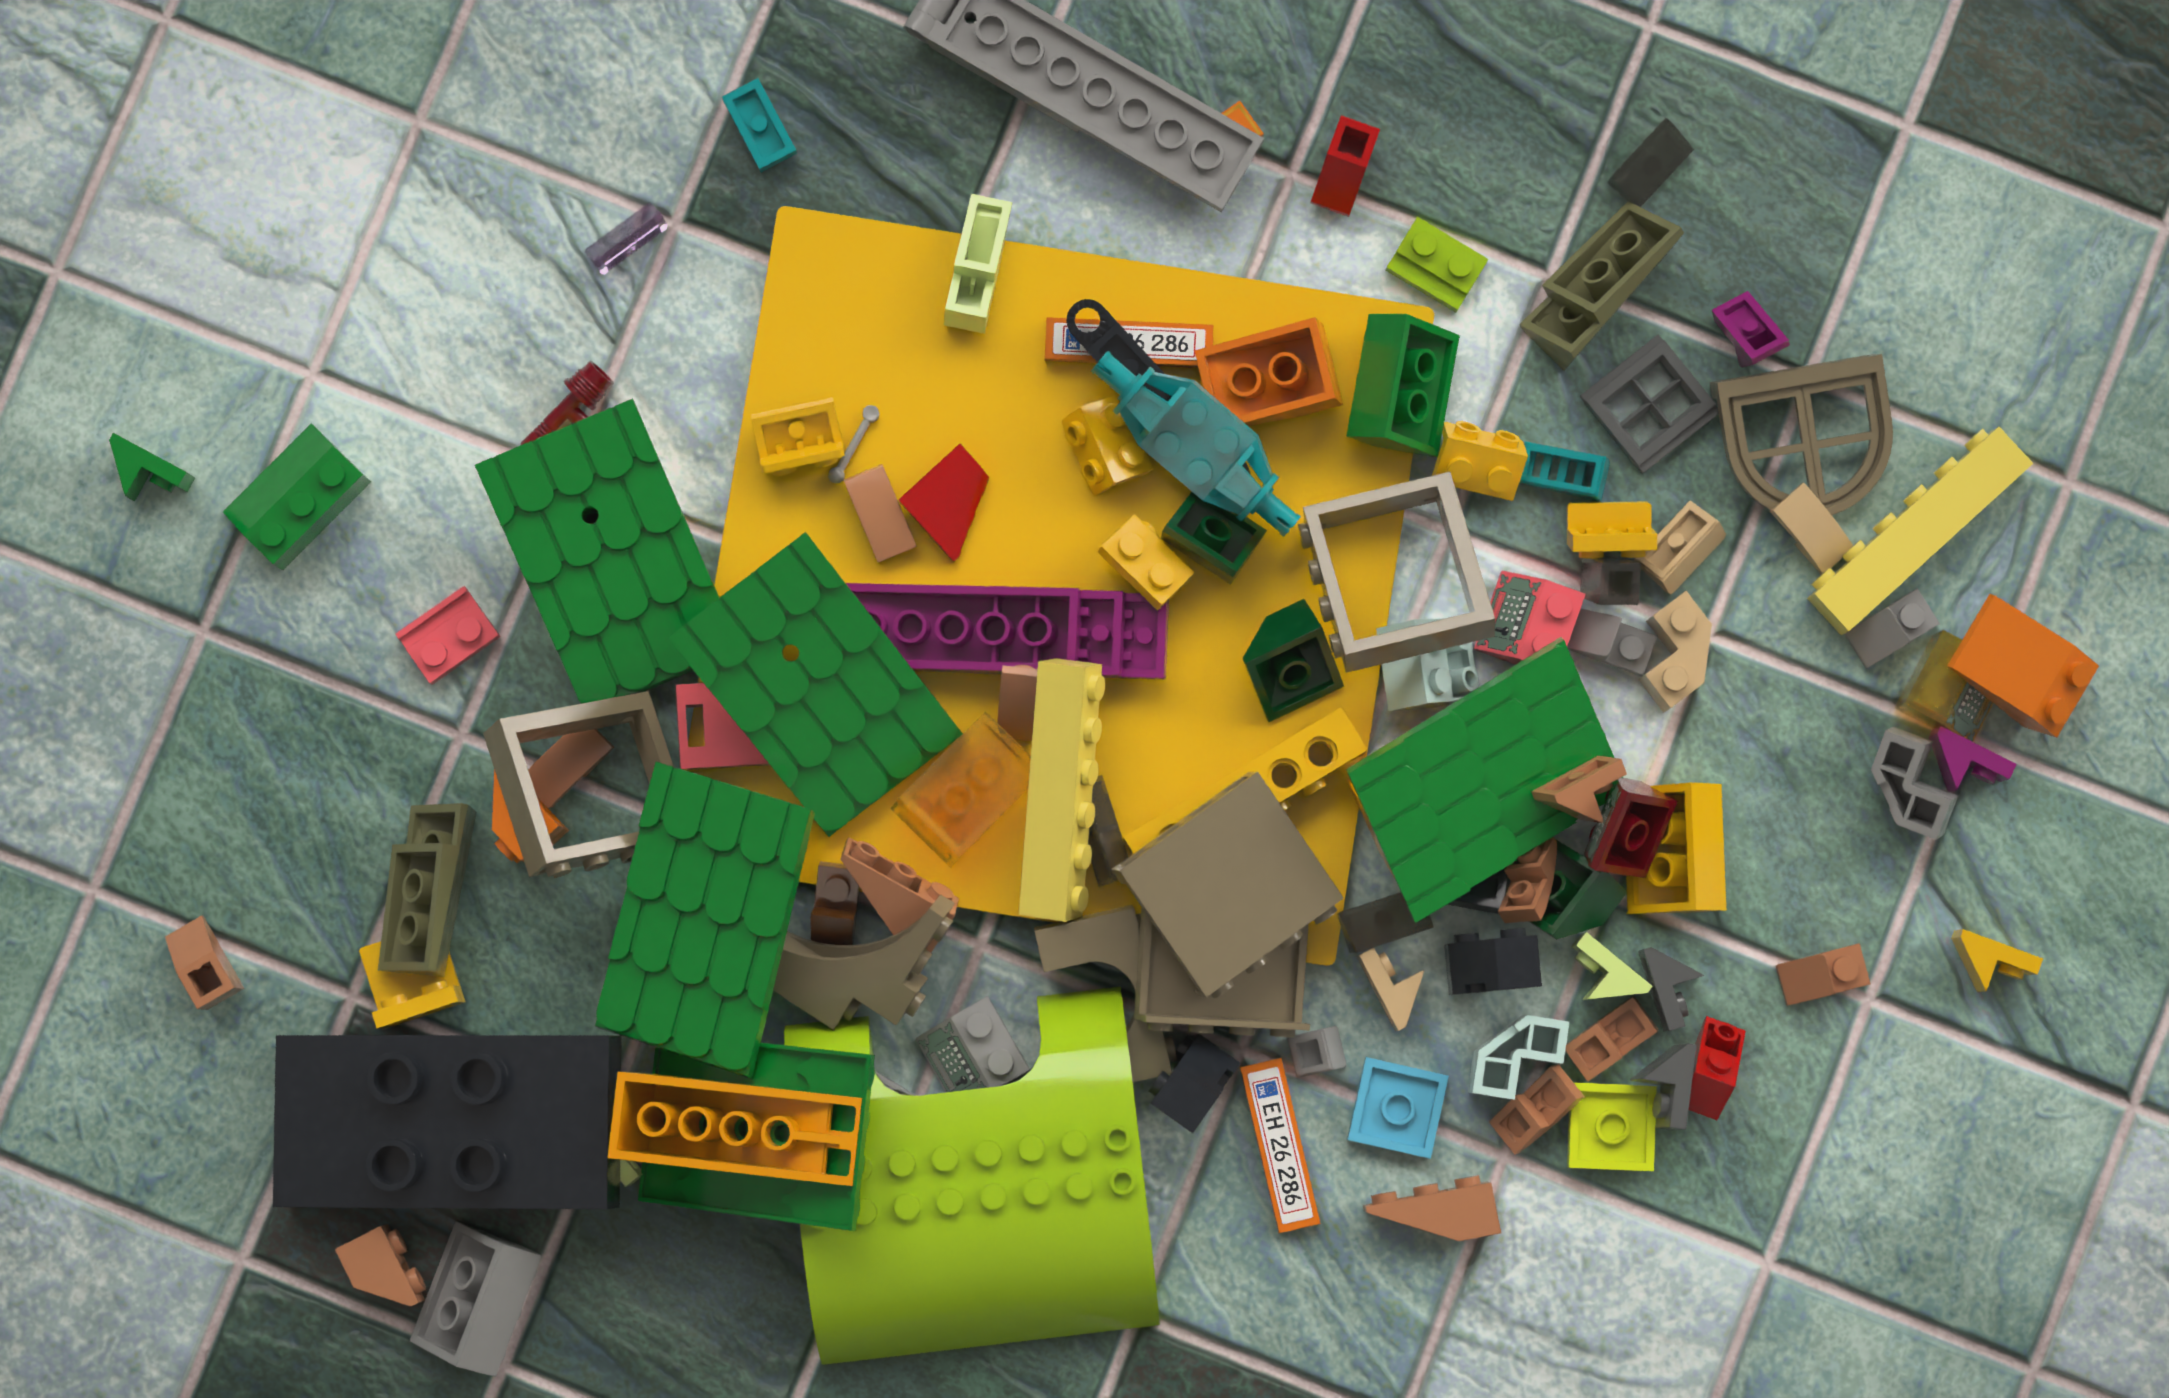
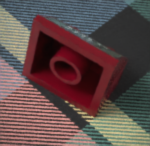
M1622 777L1615 780L1613 787L1606 794L1605 804L1601 811L1603 823H1596L1589 835V842L1584 852L1589 867L1595 871L1646 878L1678 801L1642 781Z

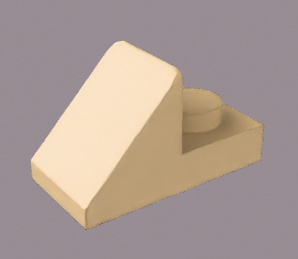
M1371 948L1356 956L1393 1029L1399 1031L1405 1028L1424 970L1393 985L1390 977L1396 973L1385 952L1378 955L1375 948Z

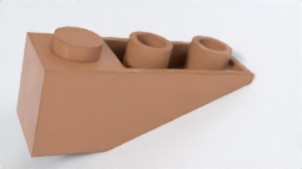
M848 837L840 859L893 935L910 927L919 920L940 895L955 903L947 916L951 920L954 918L959 898L954 896L948 887L938 882L931 883L918 876L909 865L903 862H893L880 855L873 845L864 841L857 842ZM933 939L926 950L932 952L938 941Z
M1479 1175L1455 1179V1188L1439 1190L1438 1183L1413 1187L1414 1195L1397 1198L1396 1191L1371 1195L1372 1203L1363 1205L1364 1212L1457 1241L1501 1233L1492 1183L1488 1181L1481 1182Z

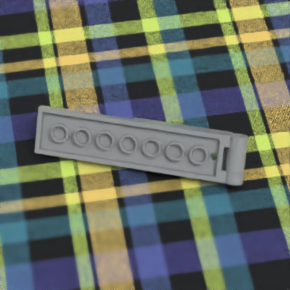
M919 0L903 26L905 31L916 39L929 44V47L1071 130L1087 134L1221 213L1264 142V138L1026 0ZM969 18L976 20L972 24L965 22Z

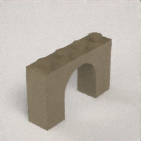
M1133 905L1085 915L1067 922L1059 921L1034 927L1043 971L1048 972L1088 962H1103L1120 969L1132 982L1136 994L1141 913L1135 914ZM1133 1013L1130 1022L1126 1026L1133 1083L1158 1077L1162 1071L1171 1074L1170 1063L1178 1061L1172 1036L1164 1038L1163 1031L1147 1030V1022L1134 1019Z

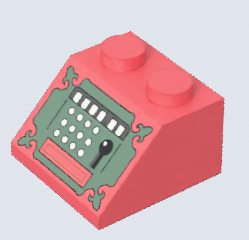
M1501 571L1490 601L1495 616V637L1476 641L1473 650L1516 665L1560 637L1564 639L1566 646H1568L1586 594L1546 579Z

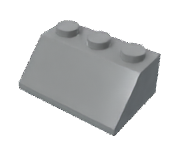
M455 1221L410 1342L456 1367L496 1377L500 1364L506 1355V1349L516 1322L521 1316L523 1304L531 1283L536 1276L542 1255L515 1242Z

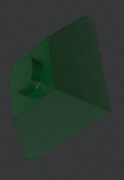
M1305 599L1266 616L1242 658L1268 722L1344 687L1323 628Z
M1556 840V865L1548 904L1542 920L1530 921L1529 923L1558 940L1602 926L1627 894V891L1609 873L1595 871L1590 868L1583 855Z

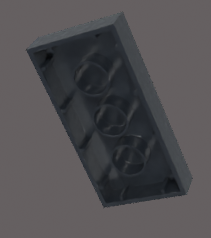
M276 1035L273 1207L620 1208V1159L608 1158L617 1072H621L622 1036Z

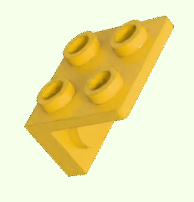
M381 941L360 948V956L378 1009L371 1012L376 1029H387L465 1003L450 951L445 976L441 977L378 971Z

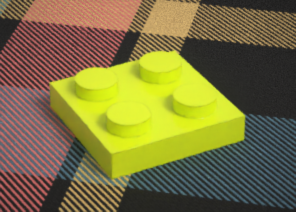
M1574 1083L1585 1097L1569 1111L1567 1167L1654 1171L1656 1118L1653 1116L1652 1108L1657 1093V1086Z

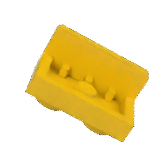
M1119 394L1080 406L1062 420L1065 437L1073 447L1081 465L1082 475L1095 496L1104 493L1112 486L1144 476L1153 470L1147 453L1138 446L1120 412L1118 415L1113 412L1114 408L1120 403L1117 399L1120 396Z
M833 397L751 414L762 473L772 472L774 476L787 475L796 471L798 466L812 463L815 467L829 466L838 461L837 458L845 456Z
M1457 421L1456 424L1444 422L1442 432L1444 439L1432 476L1451 472L1455 488L1513 501L1528 458L1524 442L1517 435L1508 431L1499 430L1495 434L1482 431L1478 426L1466 421Z
M1648 501L1569 503L1567 505V545L1572 552H1579L1580 558H1603L1604 551H1621V557L1627 558L1645 557L1646 551L1657 550V533L1651 527L1652 506Z
M1135 514L1097 551L1157 610L1177 591H1181L1195 573L1181 553L1171 550L1160 539L1157 530L1150 523L1141 521Z

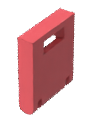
M704 683L677 684L675 686L680 769L698 770L770 765ZM686 708H703L705 746L688 747Z

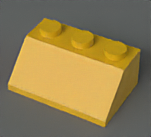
M1689 782L1651 786L1678 802L1646 878L1626 875L1628 914L1727 911L1722 784Z

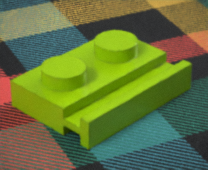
M1417 217L1385 271L1457 313L1486 265L1488 258Z

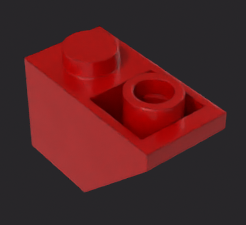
M1342 115L1340 116L1310 202L1311 204L1347 217L1350 216L1380 132L1379 128Z
M1708 1016L1705 1017L1695 1043L1697 1046L1689 1102L1690 1111L1716 1121L1718 1120L1736 1086L1745 1030Z

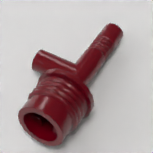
M590 360L582 369H578V372H575L572 378L564 380V384L571 392L521 442V445L556 431L567 419L574 424L587 418L588 416L579 407L584 404L589 409L595 410L597 402L606 395V391L614 384L612 379L597 364Z

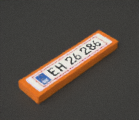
M1046 318L1045 361L1097 363L1070 333L1066 318ZM1075 318L1077 328L1085 333L1095 331L1100 323L1098 319ZM1116 320L1157 366L1198 368L1194 350L1213 345L1214 325Z
M1282 1058L1240 1067L1278 1233L1321 1224Z

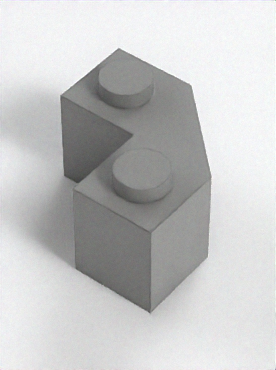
M1891 727L1885 730L1871 771L1884 793L1896 825L1937 840L1945 833L1958 795L1919 781L1933 741L1899 728Z

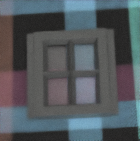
M1659 334L1580 395L1586 407L1642 474L1719 414L1717 404Z

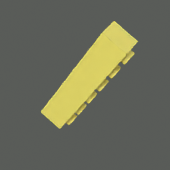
M1997 427L1988 434L1984 429H1981L1964 445L1968 452L1959 461H1956L1953 457L1949 458L1933 473L1938 478L1937 481L1928 489L1922 484L1903 500L1908 506L1897 517L1892 512L1886 515L1872 528L1877 535L1865 545L1859 540L1842 555L1846 563L1838 571L1834 572L1831 568H1828L1811 584L1816 591L1807 599L1840 635L1849 632L2033 464L2000 427Z
M1057 658L1038 661L1019 915L1067 922L1082 917L1088 903L1089 894L1087 887H1085L1086 870L1092 858V849L1088 845L1089 828L1092 826L1095 818V806L1091 803L1092 789L1098 777V763L1095 760L1096 743L1099 741L1102 732V723L1100 718H1098L1099 701L1102 699L1105 691L1102 664Z

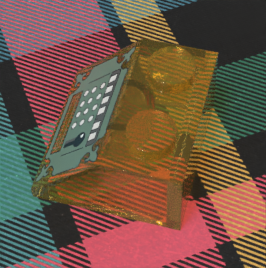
M1941 630L1932 635L1895 709L1932 729L1942 726L1973 742L1993 702L1947 666L1962 639L1945 630Z

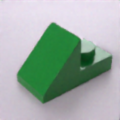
M115 433L111 435L109 442L122 488L127 498L132 501L137 499L151 473L153 475L149 481L172 493L176 486L188 492L195 477Z

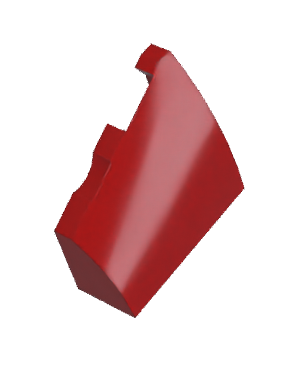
M959 443L898 501L941 550L955 562L960 557L962 546L975 518L976 509L986 489L989 476Z

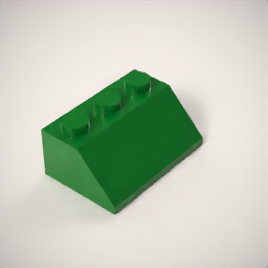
M1369 314L1346 436L1375 447L1438 457L1460 335L1409 314Z
M311 423L223 513L273 565L284 570L371 481Z

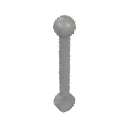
M868 405L863 409L864 419L848 445L845 456L841 458L837 467L832 468L828 473V478L831 482L840 483L844 480V470L870 423H874L879 418V410L876 406Z

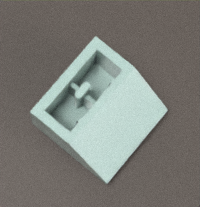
M1414 619L1376 628L1377 635L1441 619ZM1472 642L1382 664L1388 711L1417 710L1451 705L1479 688V678L1475 667Z

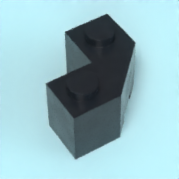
M1526 928L1500 930L1501 938L1479 940V933L1453 935L1454 943L1444 945L1449 995L1542 986L1537 935L1526 936Z
M1199 1033L1194 1040L1188 1036L1184 1038L1176 1049L1178 1062L1170 1075L1162 1071L1148 1091L1154 1095L1150 1104L1191 1133H1194L1223 1091L1225 1084L1240 1065L1239 1061Z

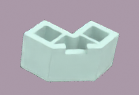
M1523 1015L1474 1050L1468 1093L1515 1100L1521 1058L1554 1064L1564 1063L1569 1021Z

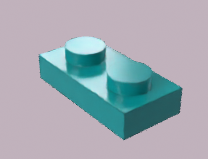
M759 78L722 96V100L760 172L797 154V150Z

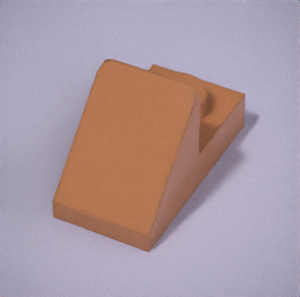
M1596 756L1531 792L1535 800L1575 818L1603 823L1595 795L1610 790L1613 787V782L1627 775L1622 759Z
M1860 943L1775 965L1786 1006L1835 995L1839 992L1871 984Z

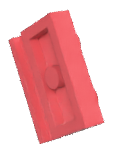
M465 586L395 634L431 685L501 637Z

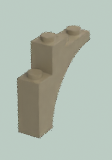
M940 895L928 911L910 927L883 940L867 944L832 945L819 943L787 931L773 990L833 1030L843 1018L850 1022L862 1003L894 1025H897L906 1013L913 1017L926 998V995L920 991L928 978L921 974V972L933 955L926 949L933 939L940 942L953 923L947 916L955 903Z

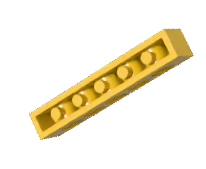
M1340 707L1125 835L1123 840L1131 854H1134L1247 772H1259L1285 811L1291 807L1288 799L1301 791L1306 798L1328 785L1324 778L1336 770H1339L1341 775L1344 776L1347 774L1346 769L1361 761L1360 756L1365 754L1368 749L1343 707ZM1323 744L1328 747L1331 752L1329 764L1326 766H1316L1311 763L1308 758V750L1312 745ZM1281 765L1290 767L1295 774L1294 784L1288 788L1276 786L1272 780L1274 768Z

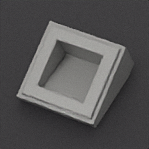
M1337 1026L1298 1034L1294 1038L1287 1037L1297 1078L1346 1066Z

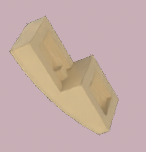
M1804 482L1770 511L1795 539L1796 543L1794 545L1820 574L1824 573L1828 568H1832L1842 559V555L1853 546L1833 516Z

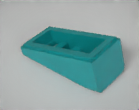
M1525 441L1524 445L1528 458L1519 484L1602 501L1610 466V460L1606 456ZM1537 454L1544 455L1540 477H1533ZM1554 458L1560 459L1556 481L1549 480ZM1570 462L1577 463L1573 484L1566 483ZM1587 465L1594 466L1590 487L1583 486Z

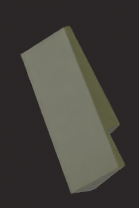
M1628 201L1542 285L1548 297L1519 324L1520 327L1565 371L1675 246L1684 234V231L1680 226Z
M468 804L411 805L407 843L392 845L378 971L445 976L477 813Z

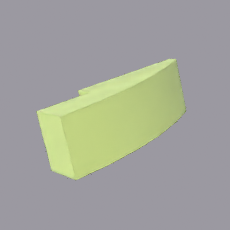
M971 194L945 307V326L985 334L1012 202Z

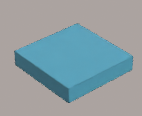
M1365 1057L1347 1140L1431 1159L1449 1076Z

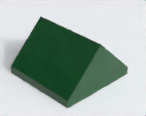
M1191 492L1164 527L1161 539L1231 585L1267 530L1248 517L1240 521L1236 518L1238 514L1205 502Z

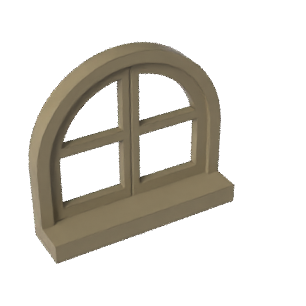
M1869 354L1709 382L1712 399H1717L1724 449L1729 467L1742 489L1765 508L1772 510L1789 494L1779 491L1770 485L1759 474L1752 460L1803 452L1808 487L1831 515L1842 512L1863 499L1882 476L1887 466L1893 443V425L1882 354ZM1863 385L1869 431L1817 440L1810 394ZM1794 397L1801 443L1749 452L1741 406ZM1869 440L1865 458L1857 472L1841 487L1825 494L1819 449Z

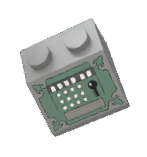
M988 996L915 1038L945 1092L1003 1086L1030 1071Z

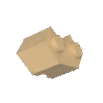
M1687 591L1646 621L1671 654L1638 679L1663 713L1705 682L1712 623Z

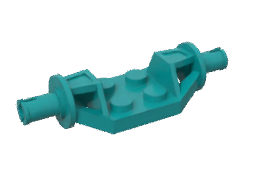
M1107 351L1091 372L1096 374L1120 395L1117 398L1120 403L1114 408L1113 412L1116 415L1120 412L1138 446L1201 500L1238 514L1236 518L1240 521L1249 513L1253 515L1256 512L1284 537L1301 516L1292 511L1272 493L1274 490L1272 486L1279 476L1272 473L1259 435L1195 380L1154 372L1155 370L1151 366L1143 376L1141 374L1135 376ZM1147 383L1172 397L1169 401H1166L1144 387L1143 384ZM1246 460L1263 482L1262 486L1242 466Z

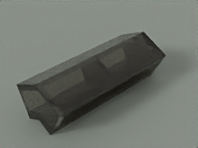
M1100 775L1097 777L1092 789L1091 803L1095 806V818L1092 826L1089 828L1088 845L1092 849L1091 864L1098 886L1102 887L1119 882L1111 869L1127 859L1128 854L1103 776Z

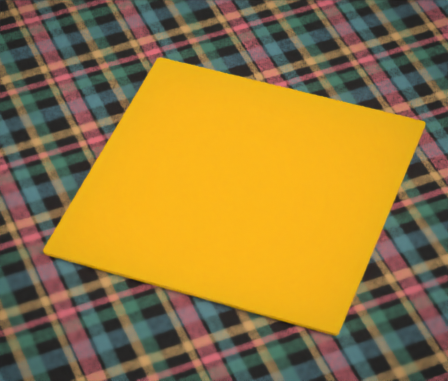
M780 207L776 215L714 584L719 597L805 532L845 583L1055 587L1139 593L1097 551L1134 514L1141 521L1150 523L1157 530L1161 539L1164 527L1192 491L1147 453L1153 467L1151 472L1112 486L1102 494L1096 496L1093 494L1089 484L1082 475L1081 465L1073 447L1065 437L1062 420L1080 406L1117 395L1118 393L1091 372L1097 363L1045 361L1046 318H1067L1069 309L1076 302L1091 299L1099 302L1115 320L1214 325L1213 345L1316 317L1325 328L1343 405L1305 416L1249 426L1259 435L1272 473L1279 476L1272 486L1274 489L1272 493L1292 511L1301 516L1300 519L1283 537L1280 535V532L1258 513L1255 512L1253 515L1249 513L1246 517L1267 531L1231 585L1162 540L1171 550L1181 553L1187 559L1190 568L1195 572L1186 586L1169 599L1166 680L1104 678L1105 691L1102 699L1099 701L1098 718H1100L1102 723V732L1099 741L1096 743L1095 760L1098 763V777L1093 785L1091 802L1095 806V818L1092 826L1089 828L1088 845L1092 849V858L1086 870L1085 887L1088 889L1089 897L1086 909L1083 911V916L1128 905H1133L1135 914L1141 913L1142 907L1128 886L1121 884L1111 870L1132 855L1123 840L1125 835L1336 709L1343 707L1368 749L1381 664L1346 673L1342 657L1335 658L1333 652L1332 655L1344 687L1268 722L1242 658L1266 616L1302 599H1305L1321 624L1331 650L1329 635L1335 632L1331 621H1323L1318 601L1319 597L1324 596L1321 584L1313 585L1308 561L1314 560L1310 547L1303 549L1297 525L1304 523L1303 507L1409 481L1413 453L1375 447L1346 435L1368 315L1409 314L1433 324L1434 312L1430 307L1005 240L984 334L944 325L945 307L954 274V264L961 233L796 207ZM1091 308L1081 309L1075 317L1076 319L1100 320L1098 313ZM1158 366L1167 375L1192 379L1203 387L1199 368ZM833 397L845 453L864 419L863 409L868 405L876 406L879 410V418L874 423H870L844 470V479L882 464L897 500L960 443L989 476L986 489L976 509L975 518L962 546L960 557L953 562L899 503L917 547L877 562L844 480L840 483H833L828 478L829 471L837 467L842 457L837 458L838 461L829 466L815 467L813 463L798 466L796 471L787 475L774 476L772 472L762 473L751 414ZM1246 460L1250 475L1262 486L1263 482ZM1404 510L1323 529L1354 641L1377 635L1376 628L1387 626ZM787 645L783 650V655L787 660L794 661L799 656V650L794 645ZM915 671L963 735L830 837L813 819L799 882L816 885L820 861L843 864L840 858L845 842L850 837L857 842L864 841L873 845L880 855L893 862H903L909 865L918 876L925 880L945 885L953 892L954 896L959 898L957 904L959 908L1053 923L1059 922L1019 915L1032 741L996 737L1001 674ZM694 707L688 747L705 746L703 708ZM1315 744L1309 748L1308 758L1316 766H1326L1331 761V752L1325 745ZM1367 752L1360 756L1361 759L1367 757ZM771 765L686 770L803 806ZM1277 766L1272 771V780L1276 786L1288 788L1294 784L1295 774L1288 766ZM1339 770L1326 776L1324 779L1328 785L1306 798L1301 791L1288 799L1291 807L1285 810L1344 898L1334 905L1337 911L1331 917L1319 924H1315L1314 921L1308 924L1306 963L1330 966L1336 960L1359 806L1347 782L1349 775L1347 773L1342 776Z

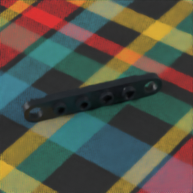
M1084 299L1076 302L1069 309L1066 318L1068 330L1097 363L1109 351L1114 358L1135 376L1138 374L1143 376L1150 366L1155 370L1154 372L1165 374L1099 302ZM1083 308L1094 309L1100 317L1099 326L1093 332H1082L1075 324L1076 314ZM1147 383L1143 384L1144 387L1166 401H1169L1172 397ZM1245 462L1242 466H1243V467L1248 471V473L1250 474L1249 467H1248L1247 463Z

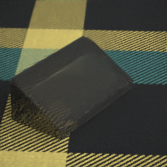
M1666 117L1617 169L1607 183L1624 199L1642 207L1694 149L1676 126Z
M1401 892L1337 913L1349 953L1362 952L1434 928L1430 915L1417 923L1414 922Z

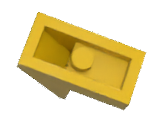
M1964 929L1954 930L1951 937L1977 992L1987 991L1996 964L2000 965L1999 973L2022 980L2024 974L2038 975L2043 958Z

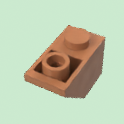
M201 915L165 936L176 973L196 1009L209 1010L245 989L204 916Z
M388 1224L382 1225L335 1249L353 1288L408 1306H414L425 1301L422 1294L426 1290L424 1280L416 1267L409 1268L403 1256V1253L407 1252V1246L397 1229L391 1231Z

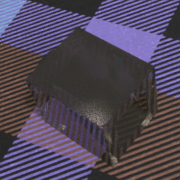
M1604 556L1603 558L1595 559L1582 558L1580 592L1586 594L1584 599L1598 605H1638L1641 563L1621 556Z

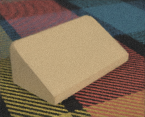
M1689 501L1657 535V550L1646 551L1645 557L1635 558L1634 562L1663 590L1673 594L1724 540L1726 533L1717 519L1692 501Z

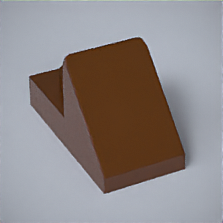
M820 861L818 865L815 902L810 916L812 941L832 945H854L860 887L844 864Z

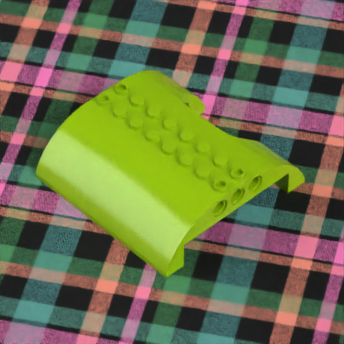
M1121 987L1037 996L1041 1035L1040 1053L1032 1070L1019 1081L1004 1086L915 1096L899 1094L886 1087L875 1072L871 1087L870 1122L866 1133L865 1166L861 1179L860 1211L856 1231L800 1224L810 1309L822 1365L1160 1325ZM869 1016L855 1017L850 1022L842 1019L834 1030L822 1022L785 1026L784 1045L874 1055Z

